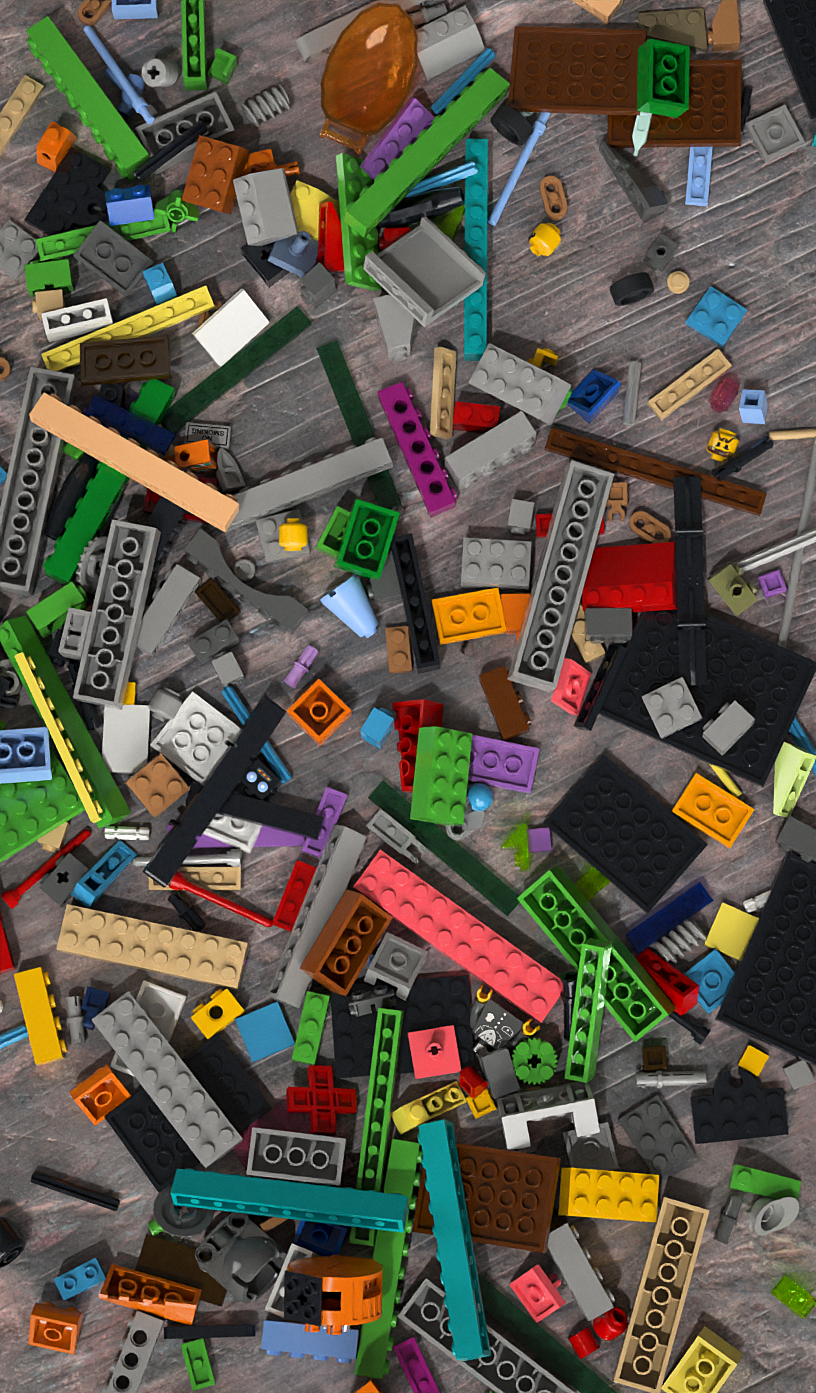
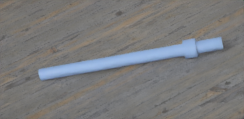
M90 25L86 26L83 31L131 99L133 108L142 115L147 124H151L154 121V117L147 108L148 104L142 97H139Z
M541 112L538 120L534 121L532 125L533 133L528 138L488 220L489 224L496 226L539 136H542L546 129L545 124L550 113Z

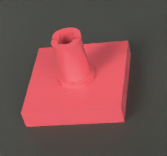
M564 658L557 687L553 692L551 701L569 714L578 716L592 673L574 660Z
M454 1025L408 1033L415 1080L461 1071Z
M539 1264L509 1284L536 1323L566 1303L556 1290V1288L560 1287L561 1280L558 1279L552 1283L558 1276L552 1273L547 1277Z

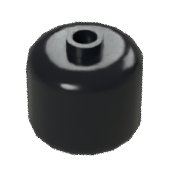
M0 1217L1 1269L14 1261L26 1246L25 1237L7 1217Z

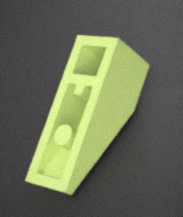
M787 742L783 743L775 761L773 810L775 815L786 818L791 816L816 759L815 754Z

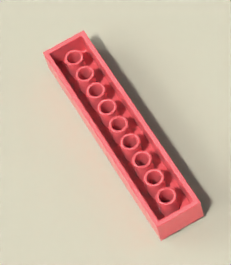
M382 850L377 853L353 886L354 891L364 895L397 922L540 1025L559 1000L560 993L563 991V983L560 981V978Z

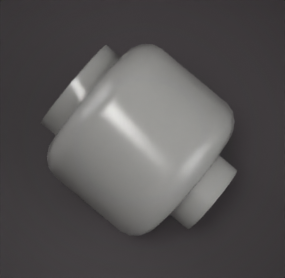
M166 687L163 690L157 689L148 705L149 709L154 712L152 717L162 722L165 719H174L182 705V701L179 698L180 694Z

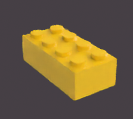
M571 1167L561 1168L558 1215L657 1222L659 1175Z

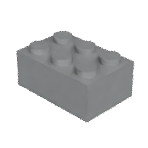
M464 537L461 587L478 589L499 588V590L528 592L532 542Z

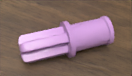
M308 645L297 662H293V668L283 681L295 689L304 674L309 672L308 668L317 657L319 651L313 646Z

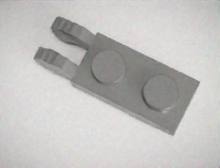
M381 808L366 825L371 832L401 856L404 855L416 866L420 861L415 855L407 851L411 843L419 852L425 855L429 851L416 840L412 833Z

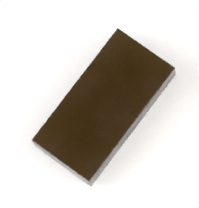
M212 578L195 591V594L220 623L226 619L230 622L241 613L240 609Z

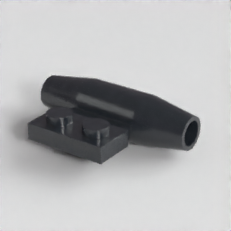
M461 187L434 189L406 197L378 225L380 228L405 226L420 222L422 217L430 219L441 216L465 204Z
M83 454L67 475L51 507L43 533L48 538L56 541L59 536L64 535L66 531L65 524L68 518L75 515L77 511L75 507L79 498H84L88 491L86 486L92 477L95 478L99 464L97 459ZM122 497L118 499L98 537L104 535Z

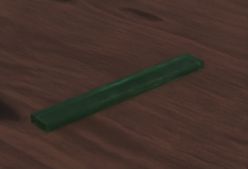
M297 306L172 405L162 419L163 424L173 435L186 425V422L192 421L312 325L310 320Z
M335 341L316 348L352 442L357 447L364 445L366 440L375 437L339 343ZM388 469L367 477L378 506L391 509L401 505Z
M382 781L368 797L371 802L412 833L417 841L508 917L520 903L517 899L519 895L434 823L410 819L411 804L387 783Z
M478 1273L483 1309L580 1393H617Z

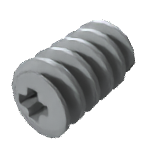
M150 59L143 65L141 71L144 82L152 87H170L175 84L181 75L178 64L170 59Z
M279 84V90L272 87L271 94L267 91L263 92L264 99L257 95L255 98L256 103L250 99L248 100V107L244 103L241 104L244 115L250 124L253 123L259 127V119L267 123L266 115L274 119V111L282 115L283 106L288 111L290 110V101L281 84Z
M692 918V922L687 919L683 921L684 927L676 926L677 933L671 930L669 932L670 939L663 936L661 938L663 945L659 942L654 943L656 950L667 963H669V960L677 963L675 956L677 954L684 958L683 949L692 952L690 944L692 943L698 947V938L704 941L707 940L700 926Z

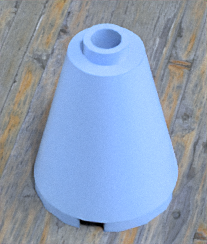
M357 574L348 578L347 581L341 583L320 599L324 606L359 637L365 635L366 638H369L378 631L376 626L379 623Z

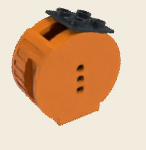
M341 1255L308 1257L290 1262L287 1265L284 1278V1318L305 1323L306 1332H309V1324H311L310 1332H319L320 1328L327 1329V1334H331V1326L333 1325L332 1335H340L342 1331H350V1325L365 1324L378 1320L382 1316L383 1266L376 1262V1259Z

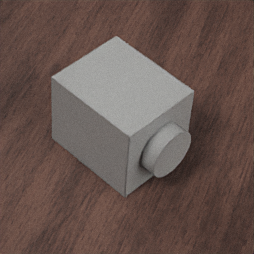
M512 499L507 530H510L512 534L523 536L525 533L529 534L534 502Z
M224 651L214 656L215 660L211 662L224 689L245 680L232 651L229 653Z

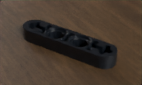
M255 1324L164 1327V1339L256 1336Z

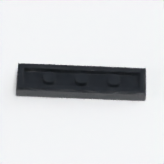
M609 645L574 724V727L577 729L592 730L627 651V648L622 645Z

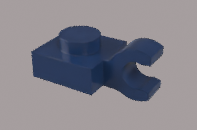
M87 986L81 1006L82 1010L87 1011L83 1023L84 1028L94 1030L95 1024L92 1022V1019L107 1008L110 992Z

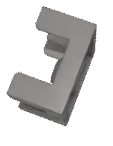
M386 932L367 970L364 981L375 985L377 978L397 987L396 996L406 1001L412 985L425 963L428 951Z

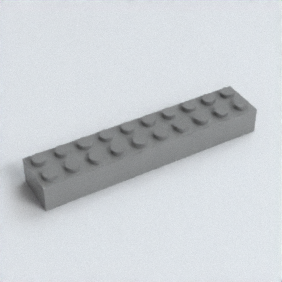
M30 367L0 506V591L32 597L45 537L43 533L50 513L65 442L63 439L31 422L29 414L43 393L49 396L54 394L62 399V403L65 405H72L77 385L74 374Z
M573 460L565 466L507 680L546 692H552L556 689L613 481V473Z

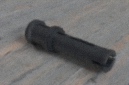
M565 972L560 976V981L563 983V991L560 993V998L564 1002L563 1037L567 1041L570 1040L578 978V973Z

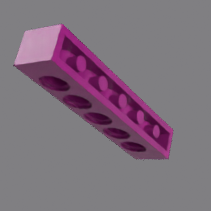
M403 382L378 391L380 404L430 518L455 508V500L458 499L453 487L449 488L446 482L449 479L445 468H440L437 460L440 459L436 447L431 448L428 441L431 439L427 427H422L420 423L422 415L418 407H413L411 400L414 398L409 386L405 388ZM402 404L407 407V410L399 413L395 410V407ZM411 424L415 426L416 430L412 433H407L404 431V427ZM420 444L425 449L421 453H416L412 448ZM428 464L434 469L430 473H424L421 468ZM440 485L442 491L440 493H433L430 487Z

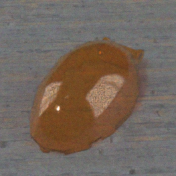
M377 3L361 11L341 32L326 60L321 80V108L326 119L319 137L322 139L326 137L356 150L355 153L359 155L367 137L379 133L397 116L410 93L418 64V36L412 17L399 4ZM331 124L345 132L361 137L360 142L327 128Z

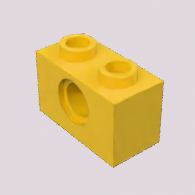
M219 989L210 997L212 1001L207 1005L202 1003L192 1011L194 1015L190 1018L208 1040L245 1013L228 989L224 991ZM214 1007H220L223 1010V1014L219 1019H213L210 1016V1012Z

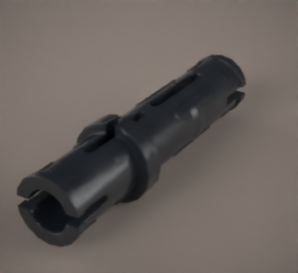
M765 435L735 456H729L727 461L712 469L714 477L719 475L716 479L722 481L733 472H739L742 466L773 448L772 440L766 441L770 437Z
M81 661L74 662L77 672H75L72 663L67 665L73 681V690L75 689ZM79 701L88 727L87 729H94L92 720H94L96 728L101 727L102 724L100 723L95 705Z

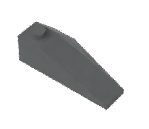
M605 141L601 142L599 146L601 155L643 224L666 212L669 202L666 193L663 190L660 191L656 184Z

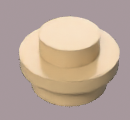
M673 272L667 279V286L673 293H683L689 287V278L684 272Z

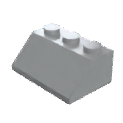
M466 6L407 34V46L427 81L475 58L485 50L477 26Z
M284 168L251 173L233 180L248 245L263 246L299 234Z

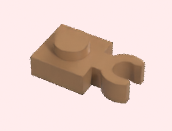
M627 482L612 483L605 506L611 507L608 512V521L612 522V515L618 513L621 517L620 521L624 522L625 512L621 507L628 505Z

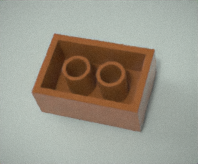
M199 135L182 201L231 215L236 198L233 180L242 177L249 150Z

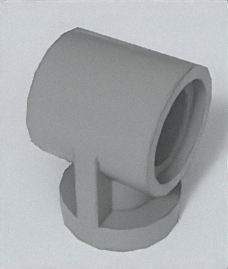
M10 659L0 661V676L7 680L13 679L15 681L14 686L8 689L5 695L16 696L21 691V681Z

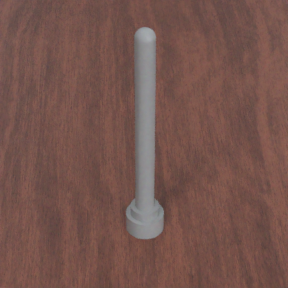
M231 849V851H227V854L188 855L182 865L227 863V865L232 867H242V850ZM136 857L132 860V864L134 866H147L152 857Z

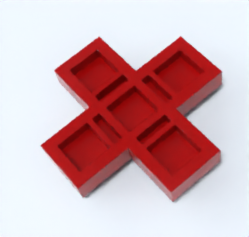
M309 1065L307 1068L308 1087H288L286 1089L288 1112L310 1113L312 1135L334 1136L336 1134L335 1113L355 1114L357 1112L356 1089L333 1088L332 1066Z

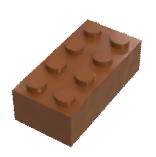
M346 890L299 969L331 992L346 996L393 917L361 893Z

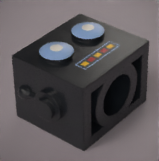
M258 759L248 767L239 780L245 786L243 791L250 798L257 797L262 801H267L270 796H274L277 793V788L282 784L281 780Z

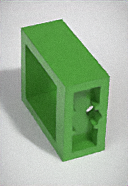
M70 582L26 611V613L44 639L65 625L69 608L85 610L88 607L86 603L89 599L80 585L75 587L73 582Z

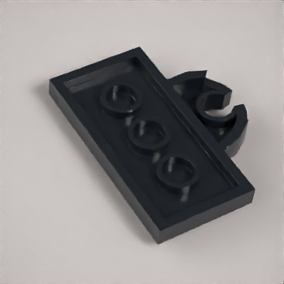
M72 147L24 219L25 222L48 236L71 231L74 226L85 228L96 225L99 220H102L98 215L89 214V211L92 207L98 206L103 213L107 214L108 212L106 197L99 187L109 174V168Z
M738 1069V1075L742 1080L741 1085L733 1088L729 1084L730 1070L724 1072L717 1078L713 1086V1095L690 1097L695 1144L788 1135L783 1088L760 1090L756 1079L750 1073Z

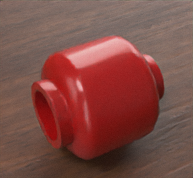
M613 1306L614 1308L593 1319L595 1332L604 1340H615L627 1329L628 1320L626 1313L617 1306Z

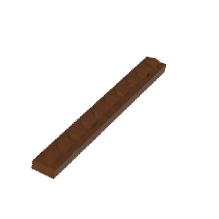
M552 427L545 446V451L674 490L673 477L701 476V499L756 516H760L767 493L725 480L718 481L712 476Z

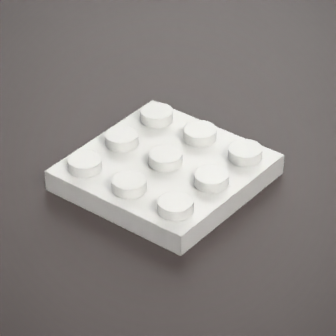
M192 691L181 705L175 718L168 721L150 746L159 753H162L165 758L196 782L203 785L228 749V746L224 744L225 741L229 740L231 743H234L232 741L241 728Z

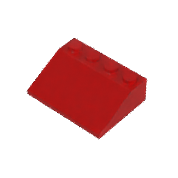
M675 542L594 548L582 591L583 611L585 612L586 608H632L633 613L677 609Z

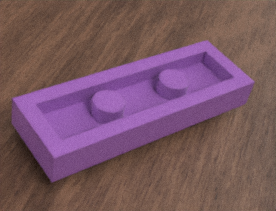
M326 787L316 815L324 817L318 841L306 838L302 852L321 858L333 825L338 823L348 797L347 794Z

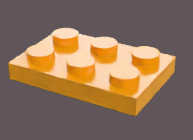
M499 588L431 600L440 645L507 633Z
M696 773L673 808L672 813L730 849L755 809Z

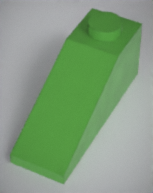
M734 1164L732 1165L728 1188L776 1200L789 1196L798 1200L801 1181Z

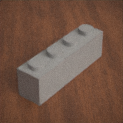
M178 564L174 569L170 568L164 578L166 582L162 588L158 587L152 596L154 600L150 607L146 606L144 608L136 648L154 658L201 584L200 577Z

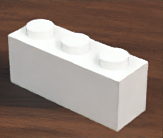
M107 298L41 314L49 342L95 332L114 324Z
M291 1244L265 1307L266 1311L284 1318V1278L287 1265L298 1259L319 1256L318 1254Z

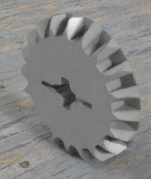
M101 535L100 537H95L93 541H89L88 547H84V553L80 555L81 559L77 563L79 567L76 570L78 574L76 581H78V585L81 586L83 591L87 593H94L97 590L108 540L106 536Z

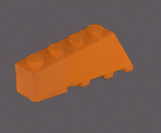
M111 1264L99 1298L192 1326L202 1290Z

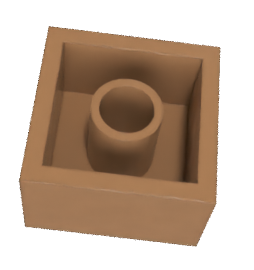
M162 753L157 754L124 781L154 818L190 790Z

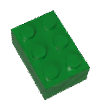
M649 38L638 48L637 111L678 118L689 109L690 46Z
M356 499L352 504L333 567L377 581L381 577L400 513Z

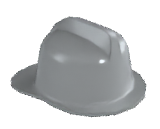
M791 1196L777 1200L763 1197L757 1200L753 1207L747 1209L746 1213L754 1224L755 1232L758 1235L764 1236L789 1226L798 1215L799 1202Z

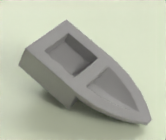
M219 448L216 476L223 493L241 490L246 485L238 465L226 450Z

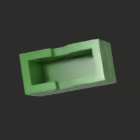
M59 257L52 259L50 262L36 260L28 265H24L27 291L30 297L36 296L35 292L62 289L63 293L74 291L69 259Z

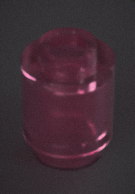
M728 378L720 381L708 400L711 404L710 407L719 413L722 411L727 412L738 395L739 385Z

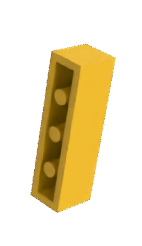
M38 967L14 974L35 1064L42 1065L65 1059L64 1053L67 1052L65 1039H60L58 1030H62L59 1016L55 1017L53 1008L57 1006L54 994H49L48 985H51L48 971L44 972L43 968Z

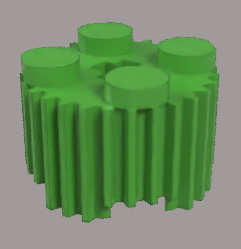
M528 1038V1041L520 1042L516 1046V1050L513 1051L514 1055L511 1056L516 1078L519 1077V1081L523 1080V1083H527L528 1086L530 1084L533 1086L537 1084L539 1086L541 1082L544 1084L545 1080L549 1081L553 1073H555L556 1064L558 1063V1060H555L557 1055H554L556 1051H553V1046L549 1042H545V1040L541 1041L540 1038L538 1040L536 1038H533V1040ZM532 1056L540 1059L541 1063L537 1064L536 1068H532V1064H528V1060H531Z

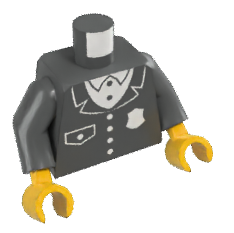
M484 985L480 986L470 1010L472 1034L479 1038L472 1048L475 1053L476 1050L483 1047L487 1051L490 1047L495 1051L504 1047L508 1051L513 1050L520 1042H524V1040H527L539 1030L540 1026H537L535 1029L530 1027L529 1024L533 1019H529L524 1024L490 999L493 993L492 989L489 994H484L482 992Z

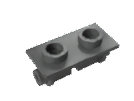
M382 985L374 988L373 991H356L351 996H347L351 1015H356V1017L372 1013L370 1006L372 1004H375L377 1012L378 1008L392 1009V1006L396 1005L392 986Z

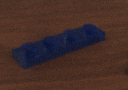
M94 395L84 413L86 417L93 416L101 422V425L107 428L112 427L120 432L121 435L131 438L164 456L175 438L174 433Z
M699 882L625 934V937L639 954L675 929L676 926L682 924L685 919H689L714 900L701 882Z

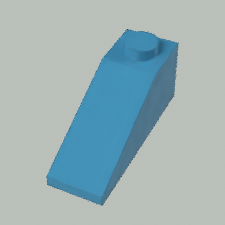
M119 840L77 882L71 896L85 908L90 909L128 867L137 854Z

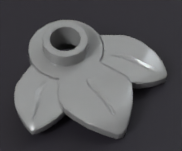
M466 797L464 824L458 825L462 828V831L455 833L453 828L457 825H445L447 835L456 841L463 840L469 832L480 828L484 821L485 812L472 811L469 800Z

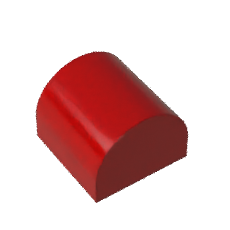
M468 1066L460 1071L459 1085L471 1098L475 1099L486 1089L488 1083L472 1066Z
M589 1327L568 1338L579 1359L588 1356L600 1348Z

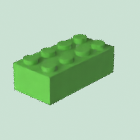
M437 726L419 728L410 819L447 826L464 824L472 733Z

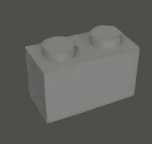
M736 701L731 705L726 703L719 711L721 715L715 721L711 719L703 727L705 731L702 737L722 756L755 722V719Z

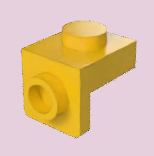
M537 348L534 358H529L528 363L540 369L543 362L556 366L558 356L550 349L543 348L541 350Z

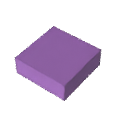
M779 569L758 576L757 579L765 599L787 592Z
M549 828L526 830L528 853L552 850Z

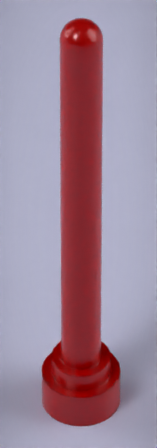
M84 829L16 889L6 890L0 897L11 909H14L19 904L20 896L37 883L47 872L52 870L57 860L63 854L67 856L68 853L74 851L89 838L91 831Z
M179 871L175 873L169 884V888L177 891L179 889L182 891L185 889L269 928L272 926V919L187 881L188 878L184 877L185 874Z

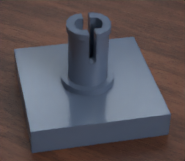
M300 231L297 235L275 241L267 261L303 277L314 267L318 255V241L312 239L308 232Z

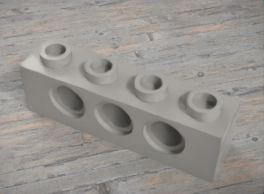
M137 1311L136 1315L131 1314L127 1324L130 1331L127 1337L123 1336L118 1348L122 1350L119 1360L114 1359L110 1372L113 1373L111 1381L105 1382L101 1393H138L165 1320L142 1311ZM139 1330L144 1331L147 1335V1340L143 1344H138L134 1338L135 1333ZM129 1353H135L138 1356V1363L134 1367L126 1363V1357ZM121 1375L129 1378L130 1384L127 1389H121L117 1384V1380Z

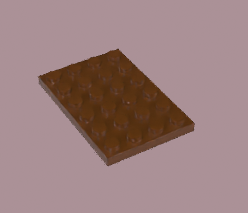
M515 26L508 106L518 112L640 115L641 111H637L638 48L646 42L647 31Z
M742 59L689 60V109L678 118L652 114L647 140L641 148L740 147ZM608 115L607 144L612 148H634L632 135L637 116Z
M456 1143L472 1242L546 1253L561 1159ZM422 1168L412 1232L433 1235L432 1226L434 1225V1219L429 1211L430 1195L425 1187L427 1176L426 1170Z

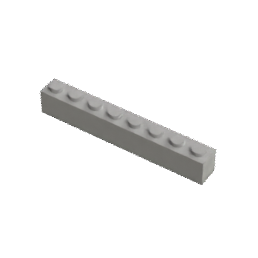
M370 438L365 441L364 445L359 447L356 445L347 447L341 454H329L323 457V461L306 463L302 466V469L295 472L288 470L277 479L268 478L261 481L260 485L254 488L251 486L242 488L238 494L233 495L238 500L239 512L226 532L392 468L393 463L383 438Z
M333 825L266 996L299 1008L305 1000L307 987L313 978L299 968L345 891L348 890V883L356 870V863L359 855L364 850L367 836L346 826Z

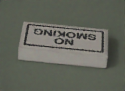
M186 422L184 444L209 440L217 449L229 450L231 426Z

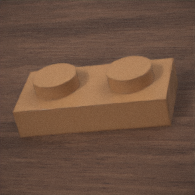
M408 626L385 628L389 673L412 672Z

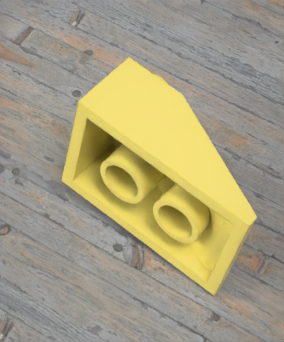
M298 180L296 181L290 197L298 231H306L312 239L318 241L319 203L332 202L341 223L339 201L315 187Z
M704 1326L661 1389L666 1393H717L739 1363L743 1353Z

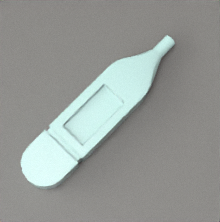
M640 112V115H637L632 135L635 149L634 156L638 155V150L647 140L652 113Z

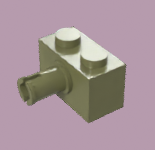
M728 562L707 579L733 613L738 616L758 600L755 596L758 591L751 582L746 584L741 577L744 573L737 564L732 566Z

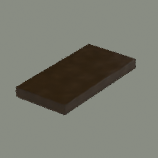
M169 335L80 343L81 385L91 386L171 378Z
M146 1234L135 1271L201 1289V1301L220 1307L223 1306L227 1290L207 1272L199 1268L195 1258L196 1249ZM206 1255L202 1258V1261H209L212 1256Z

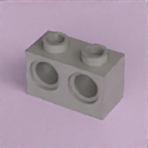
M74 608L68 609L58 651L63 657L81 660L91 612Z

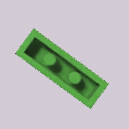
M307 991L292 1061L316 1065L330 996Z

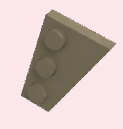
M704 8L638 13L639 30L647 31L646 39L650 38L686 45L707 53Z

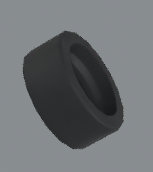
M501 105L491 117L493 127L513 144L524 145L533 133V128L528 120L518 111L507 105Z
M640 272L616 281L610 286L609 290L615 305L624 306L645 299L654 292L655 288L650 275L647 272Z

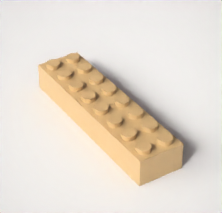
M67 904L56 949L66 954L239 990L249 945L242 941Z
M662 1197L657 1214V1222L654 1225L629 1316L628 1326L612 1378L613 1382L650 1393H660L709 1210Z

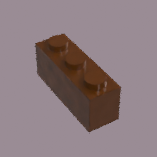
M505 666L479 675L481 687L503 741L529 733V726L532 725L528 713H523L520 705L523 704V700L519 691H514L512 684L515 682L507 680L509 671H506Z

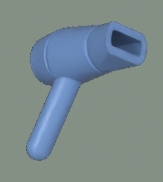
M106 68L104 74L122 90L118 113L123 117L131 118L134 111L132 101L111 70ZM129 74L127 77L128 81L139 97H141L145 85L143 78L137 74Z

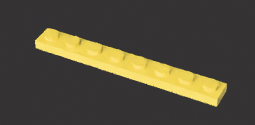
M203 286L41 355L47 370L62 372L80 364V343L146 337L215 308L207 286Z
M23 652L15 655L16 661L90 821L96 823L102 820L100 813L103 810L98 800L93 801L90 794L93 792L89 780H84L80 773L84 769L79 759L74 760L71 751H74L70 739H65L61 732L65 728L60 718L55 719L53 715L54 704L51 698H46L42 691L46 688L41 677L36 678L33 670L36 669L33 659L31 656L27 657Z

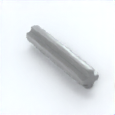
M639 361L629 362L623 425L625 426L635 425L641 362Z

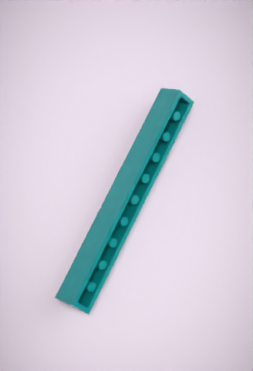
M466 139L465 163L474 161L478 172L465 178V252L469 258L483 268L486 274L483 286L464 299V361H480L487 348L488 139Z
M443 1119L418 1125L419 1132L417 1138L423 1151L421 1162L427 1176L425 1187L430 1195L429 1211L434 1219L432 1231L437 1239L438 1248L436 1249V1255L442 1269L440 1280L445 1287L444 1304L449 1312L448 1328L453 1337L452 1353L456 1360L460 1361L491 1356L453 1122Z
M191 1168L176 1170L171 1189L173 1205L402 1233L405 1230L409 1210L407 1196L400 1193L387 1194L376 1190L362 1191L351 1187L320 1186L307 1182H287L283 1179L270 1180L259 1176L219 1174L215 1171H196Z

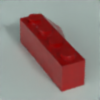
M426 699L392 703L393 710L397 714V720L394 721L395 730L399 732L397 751L401 753L402 759L399 762L402 791L413 793L419 728L442 727L443 704Z

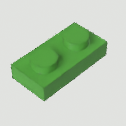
M204 1338L181 1344L192 1390L215 1385L216 1382Z

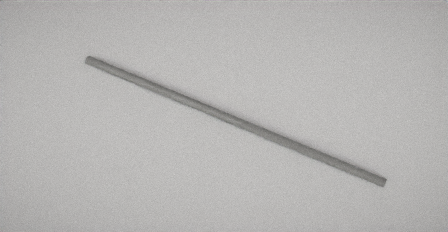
M816 437L813 444L797 535L807 532L816 484ZM804 547L794 551L777 644L783 648H786Z

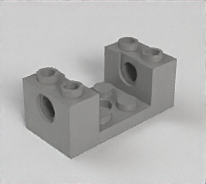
M577 1081L496 1098L508 1151H521L531 1146L526 1121H540L544 1117L549 1116L560 1117L569 1112L577 1137H590L595 1133H600L595 1101L589 1082Z

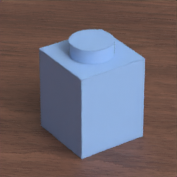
M743 389L739 406L742 422L765 424L768 409L765 391Z

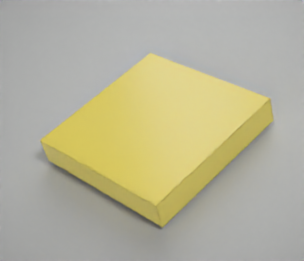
M722 902L704 945L740 961L759 918Z

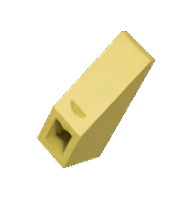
M455 1081L400 1107L391 1113V1117L401 1135L467 1101L458 1082Z

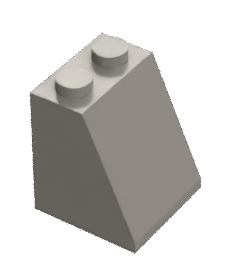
M390 294L374 298V312L388 361H403L411 353L416 319Z

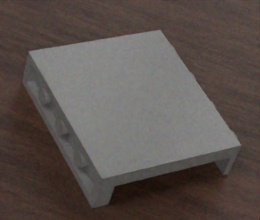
M422 217L418 227L376 255L373 251L367 254L363 269L424 327L482 287L486 274L480 265L469 258L464 250H461L453 243L452 239L445 235L427 217Z

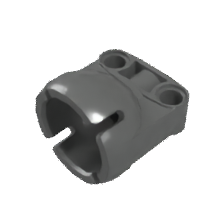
M236 1212L227 1216L202 1241L195 1251V1258L199 1268L212 1276L236 1299L246 1304L250 1303L251 1300L260 1298L277 1281L280 1273L279 1268H282L287 1256L284 1249L248 1218L247 1214ZM238 1222H244V1223H245V1224H244L242 1227H240V1228L234 1227L235 1224L238 1223ZM204 1256H212L209 1261H202Z

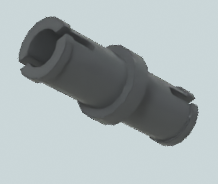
M729 1195L723 1215L720 1214L719 1219L721 1221L713 1238L714 1240L728 1244L733 1226L738 1222L736 1218L744 1200Z

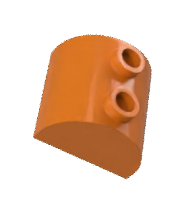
M108 1064L98 1068L91 1076L79 1082L76 1087L69 1091L73 1100L94 1126L132 1097Z
M50 1302L43 1304L35 1303L31 1313L28 1344L74 1354L80 1335L83 1313L73 1307L59 1308Z

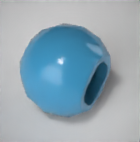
M474 783L468 787L467 798L472 810L477 812L484 811L491 806L493 791L486 784Z

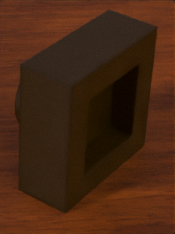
M665 1045L641 1048L643 1071L667 1069Z

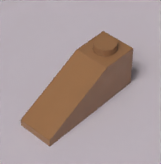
M722 0L712 22L711 30L707 31V43L711 44L712 52L735 51L739 49L740 33L737 0Z

